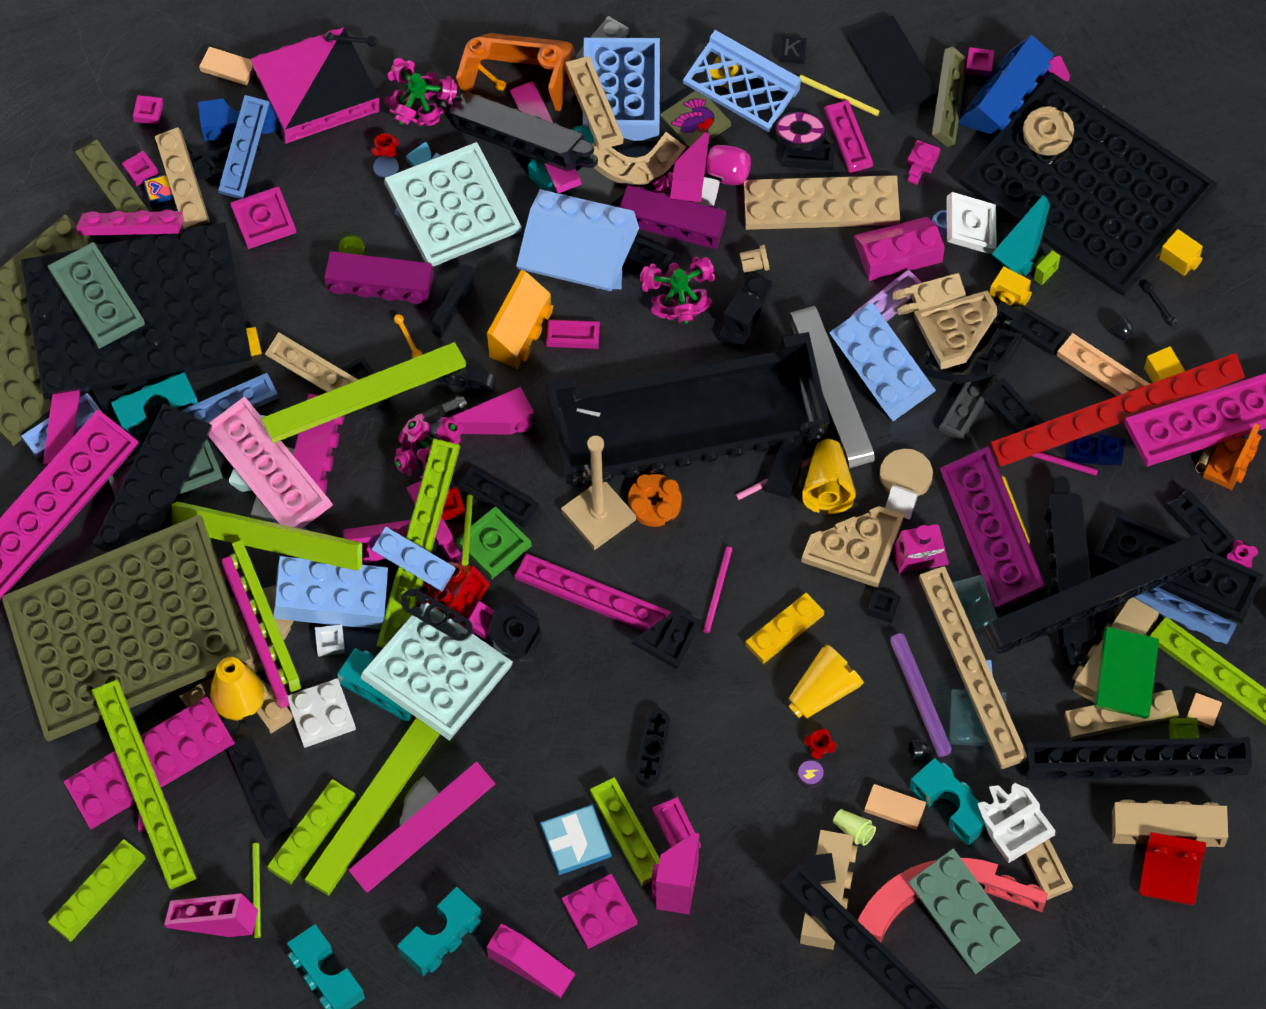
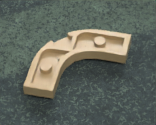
M665 132L648 154L634 158L627 157L612 147L598 150L594 141L592 144L594 147L593 154L598 158V164L593 168L617 183L645 185L665 175L686 146Z
M214 677L203 681L180 696L186 708L206 696L210 700V688ZM261 680L264 685L265 696L263 704L256 714L271 734L294 720L287 707H278L270 685Z

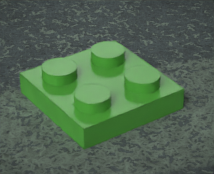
M496 506L471 526L469 557L491 579L496 577L532 546V542ZM464 533L456 539V544L462 550Z

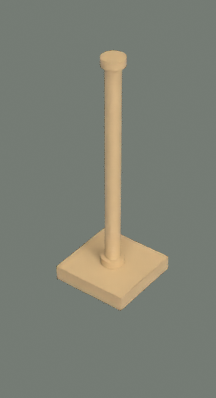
M592 436L587 442L588 449L591 452L592 486L563 506L561 513L587 543L596 550L636 520V515L607 482L603 483L602 450L604 448V441L599 436Z

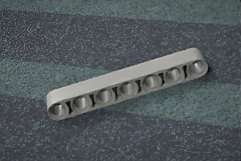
M811 306L790 312L789 320L794 335L805 332L810 334L829 424L836 441L842 446L848 468L851 469L874 462V452L817 308Z

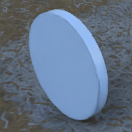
M381 156L375 160L373 169L378 177L385 179L398 172L399 164L394 157Z

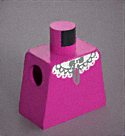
M937 524L930 526L921 525L918 528L902 531L893 547L899 574L949 564L940 527Z

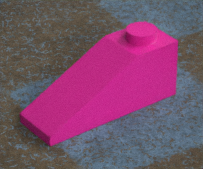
M704 133L675 162L673 173L668 172L666 187L671 188L670 199L701 203L710 133Z
M521 387L449 418L464 426L465 431L462 434L511 435L516 432H525L535 424L534 411Z
M242 893L170 901L164 926L170 929L224 937L252 935L258 909Z
M502 923L487 945L488 958L560 999L575 976L574 972L528 938Z

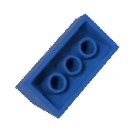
M1032 35L1008 52L961 115L958 123L988 134L993 133L997 129L1002 131L1011 121L1009 118L1011 112L1015 113L1023 105V96L1026 93H1031L1038 83L1035 81L1039 75L1043 76L1051 67V64L1048 62L1054 54Z

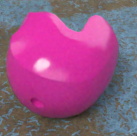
M716 145L710 149L707 159V172L710 175L721 178L720 183L725 185H740L746 181L751 168V156L745 150L727 145Z

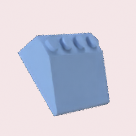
M584 38V57L590 56L623 138L633 141H659L660 38ZM583 113V127L589 128Z
M539 189L529 212L516 267L519 270L612 291L639 230L635 213L632 210Z

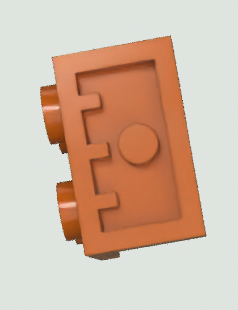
M1255 423L1247 440L1238 437L1219 443L1204 472L1203 478L1230 490H1233L1236 481L1242 483L1249 462H1252L1262 437L1258 434L1260 425Z

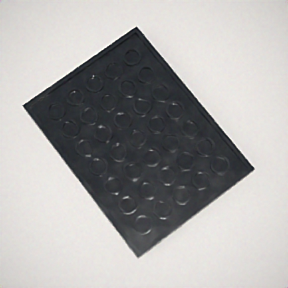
M1053 72L1012 117L1009 124L998 133L959 178V184L984 201L995 204L997 210L1017 224L1044 195L1048 199L1050 208L1041 240L1123 297L1161 254L1162 246L1177 229L1181 230L1217 187L1215 181ZM1051 106L1069 115L1073 121L1074 135L1071 144L1066 150L1057 155L1046 156L1034 152L1027 146L1022 131L1024 122L1032 111L1040 107Z
M226 222L180 230L179 234H158L97 246L145 325L100 349L92 340L48 269V265L79 249L21 259L44 399L52 398L53 394L77 390L86 392L110 385L111 387L136 380H150L252 360Z

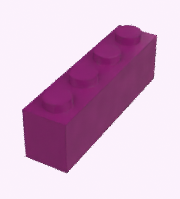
M627 185L620 208L634 211L640 230L716 250L726 224V211L721 210L719 207L705 206L693 201L670 199V195L667 193L651 192L640 186L632 187Z
M330 251L325 273V284L327 291L335 294L349 293L364 298L370 296L382 297L388 301L396 299L406 300L413 304L429 303L434 278L433 266L431 263Z

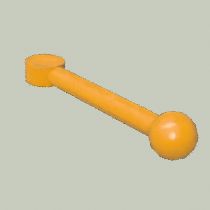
M480 63L478 64V69L496 84V89H505L506 83L503 80H498Z
M396 314L393 320L396 324H399L412 350V358L421 356V350L416 348L403 323V316Z

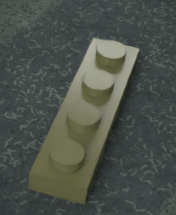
M954 47L947 48L944 51L932 135L946 147L955 145L968 61Z
M97 139L75 152L78 160L115 211L127 213L145 210L150 212Z

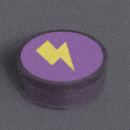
M809 759L799 765L797 779L803 787L809 789L817 788L824 781L825 769L819 761Z

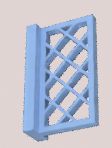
M714 30L710 36L709 43L683 79V84L770 132L791 99L799 92L801 78ZM712 51L720 56L722 63L708 65L706 57ZM737 65L742 69L743 75L729 77L727 67ZM723 68L726 78L712 81L709 70ZM706 72L708 82L699 84L692 80L696 73ZM759 78L763 80L764 87L751 90L748 79ZM745 80L747 91L734 93L731 83ZM728 83L730 94L720 96L715 93L714 86ZM780 90L787 94L783 100L773 102L770 92ZM766 93L769 103L755 106L753 95ZM749 96L751 107L741 108L737 106L735 99ZM770 108L772 117L767 123L760 119L757 111Z

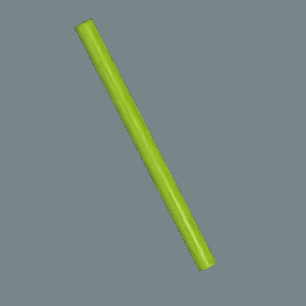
M472 495L466 496L462 565L464 566L468 565Z
M253 843V905L258 909L254 926V938H260L259 843Z

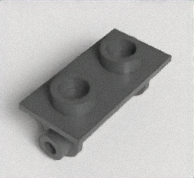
M455 396L436 407L419 413L424 416V421L429 423L430 432L428 435L430 437L435 435L437 428L441 426L440 420L442 417L450 418L467 410V403L463 396Z

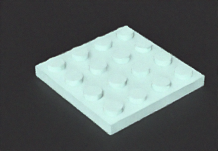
M477 142L384 179V184L425 263H431L433 267L521 232L522 226Z
M428 602L426 605L422 603L419 607L423 610L420 613L422 617L424 616L425 609L430 605ZM433 608L430 612L431 621L434 623L443 621L445 614ZM412 615L362 672L361 679L450 741L511 668L513 661L474 634L466 641H457ZM451 618L443 627L445 630L448 629V625L457 630L456 636H459L461 633L466 634L468 631L461 625L453 622Z

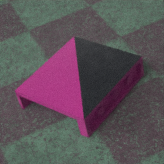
M345 27L328 31L333 35L349 37ZM325 34L314 38H306L302 42L290 46H283L269 53L259 54L251 59V73L253 76H258L281 124V135L285 144L379 112V96L352 42L336 40L326 42L324 39Z

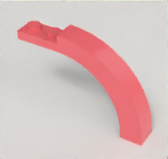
M961 858L986 893L1043 912L1048 893L1043 892L1041 887L1033 884H1028L1027 886L1020 884L1016 879L1008 875H996L998 864L978 859ZM936 860L922 863L898 874L879 889L867 903L858 921L880 943L896 916L908 905L919 899L907 882Z

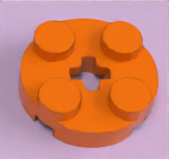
M641 475L629 491V508L636 515V519L646 526L660 527L665 525V522L675 519L681 509L682 496L679 485L675 480H671L664 475ZM659 496L662 502L651 505L649 497Z

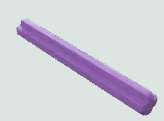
M903 633L893 635L890 643L937 756H947L951 753L952 748Z

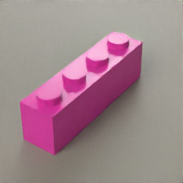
M309 394L307 400L317 397L319 395ZM345 415L298 434L293 456L324 494L327 490L326 472H331L333 466L332 448H337L339 441L337 428L338 425L343 424Z

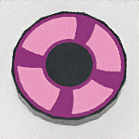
M791 112L779 118L775 125L776 140L790 150L802 148V151H809L820 146L825 139V123L811 113Z

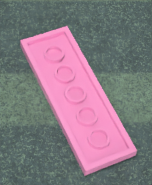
M244 396L209 423L212 425V430L208 437L278 524L302 529L333 504L281 440L272 444L262 425V417Z

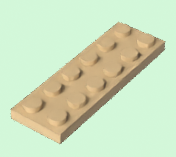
M897 176L746 180L744 182L746 230L889 226L900 224Z

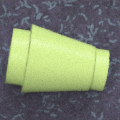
M840 809L833 819V823L845 834L854 836L853 842L857 845H867L876 831V827L872 825L871 820Z

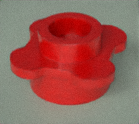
M388 133L378 135L374 139L375 147L371 150L374 156L394 157L399 140Z
M824 728L815 731L812 735H807L804 739V744L809 746L812 751L811 756L814 759H821L824 754L835 752L837 747L836 743L832 742L829 731ZM818 742H822L823 745L819 746Z

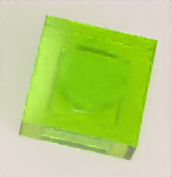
M1197 718L1169 719L1170 739L1199 738Z

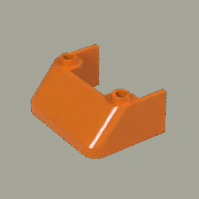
M489 33L468 41L456 79L462 94L464 91L472 93L478 73V64L483 59L540 65L546 69H553L548 90L555 111H561L569 83L565 62L575 60L576 54L573 45L566 41Z

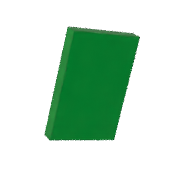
M1110 627L1104 629L1094 708L1143 719L1150 717L1159 638Z

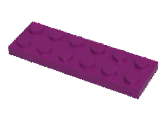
M985 447L941 467L942 476L996 610L998 611L1047 589L991 449Z

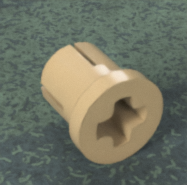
M765 245L759 246V249L740 253L744 273L760 269L770 270Z

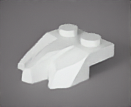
M1014 783L1009 795L999 785L991 786L989 789L994 800L993 804H988L985 801L977 803L990 838L1008 863L1055 836V829L1040 811L1039 802L1030 790L1024 786Z

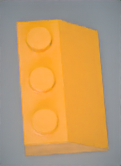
M520 271L487 332L489 357L518 369L522 361L525 362L529 357L532 341L539 338L542 331L541 324L544 319H549L553 311L551 294L526 271Z

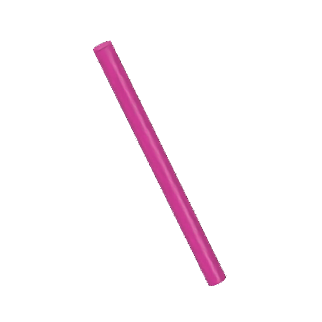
M1042 452L1032 455V457L1096 476L1098 469Z
M726 547L703 629L705 633H710L732 553L731 547Z

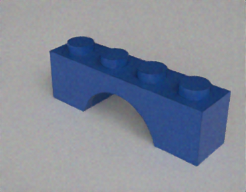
M224 99L198 102L204 141H219L223 138L233 137L240 111L231 108ZM270 101L262 134L281 130V124Z

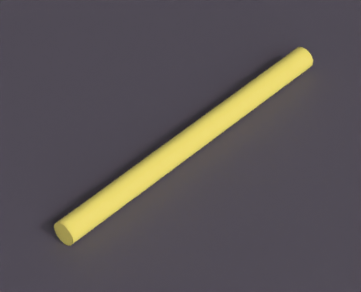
M803 75L799 77L801 82L842 101L849 100L851 105L875 116L879 115L880 111Z

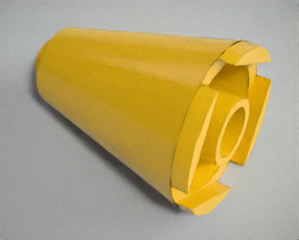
M824 439L816 444L803 488V502L807 508L814 512L820 513L821 509L828 510V514H837L846 511L854 504L856 491L841 444L833 439Z
M826 644L821 648L789 696L788 700L791 704L788 708L798 718L803 715L807 719L860 688L864 682L855 670L852 671L847 665L848 662L830 645Z
M235 657L224 658L217 665L211 684V704L216 712L226 719L241 720L250 714L252 716L263 704L265 696L264 685L259 676Z

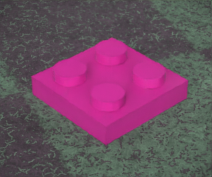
M279 186L230 203L247 249L296 233L295 225Z
M612 874L562 898V903L587 949L637 925V919Z

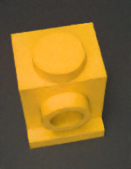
M1003 266L991 285L990 296L993 300L997 297L1008 305L1020 307L1022 304L1025 306L1032 294L1029 291L1031 280Z

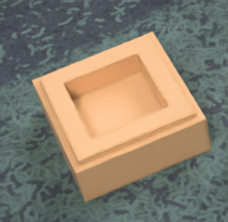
M1196 693L1186 720L1212 729L1222 702Z

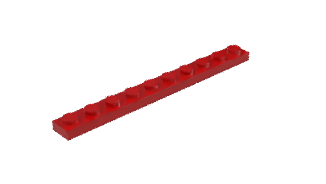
M1234 353L992 441L989 444L999 468L1124 422L1127 417L1202 394L1243 379L1245 376L1237 354Z

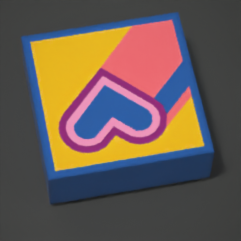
M167 174L143 180L151 206L174 200Z

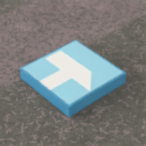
M593 805L540 822L559 875L612 857Z

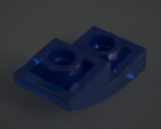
M1099 434L1097 438L1091 436L1078 438L1067 443L1065 460L1094 465H1121L1123 462L1125 439Z

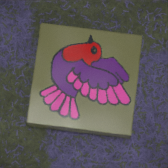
M696 90L660 114V120L687 149L704 133H710V141L731 127V121L712 100Z

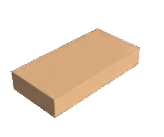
M212 47L208 48L199 66L201 72L247 86L252 76L250 59Z
M874 784L864 812L917 830L926 802Z

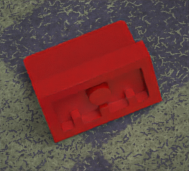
M445 561L456 569L443 591L423 581L421 592L468 618L475 604L483 598L490 583L472 565L464 566L460 563ZM418 601L417 607H420L422 603ZM436 607L439 611L444 612L442 608ZM453 614L450 615L451 619L455 617ZM463 621L459 625L465 628V626H463L465 622Z
M1150 832L1146 844L1139 895L1194 905L1201 862L1205 854L1207 842Z

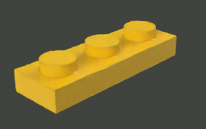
M805 593L746 640L745 646L764 664L823 617L824 610Z

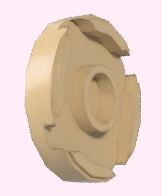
M1040 107L1027 116L1023 125V138L1027 146L1034 152L1046 156L1057 155L1066 150L1072 142L1074 135L1073 121L1067 113L1056 110L1055 107Z
M900 449L893 451L885 457L881 464L880 481L888 494H890L891 487L894 484L918 492V496L927 492L932 483L933 469L931 463L922 453L916 450Z

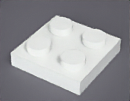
M951 192L947 196V242L992 254L996 250V205Z
M338 678L288 695L289 707L304 748L356 730Z

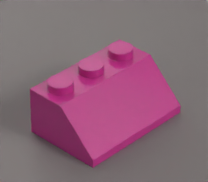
M928 217L853 235L868 281L903 273L907 269L911 271L943 262L945 247L937 225Z
M698 833L691 834L661 854L659 864H654L651 890H653L652 899L656 900V909L690 914L699 863Z

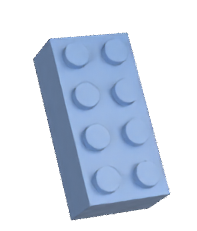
M873 302L829 332L892 421H895L936 391Z
M280 556L276 578L274 619L330 625L342 624V626L381 630L385 612L388 568L362 565L361 569L355 571L302 558Z

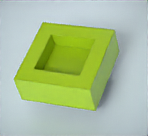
M1053 250L1046 257L1044 255L1041 256L1034 266L1036 269L1034 280L1043 285L1058 269L1061 256Z

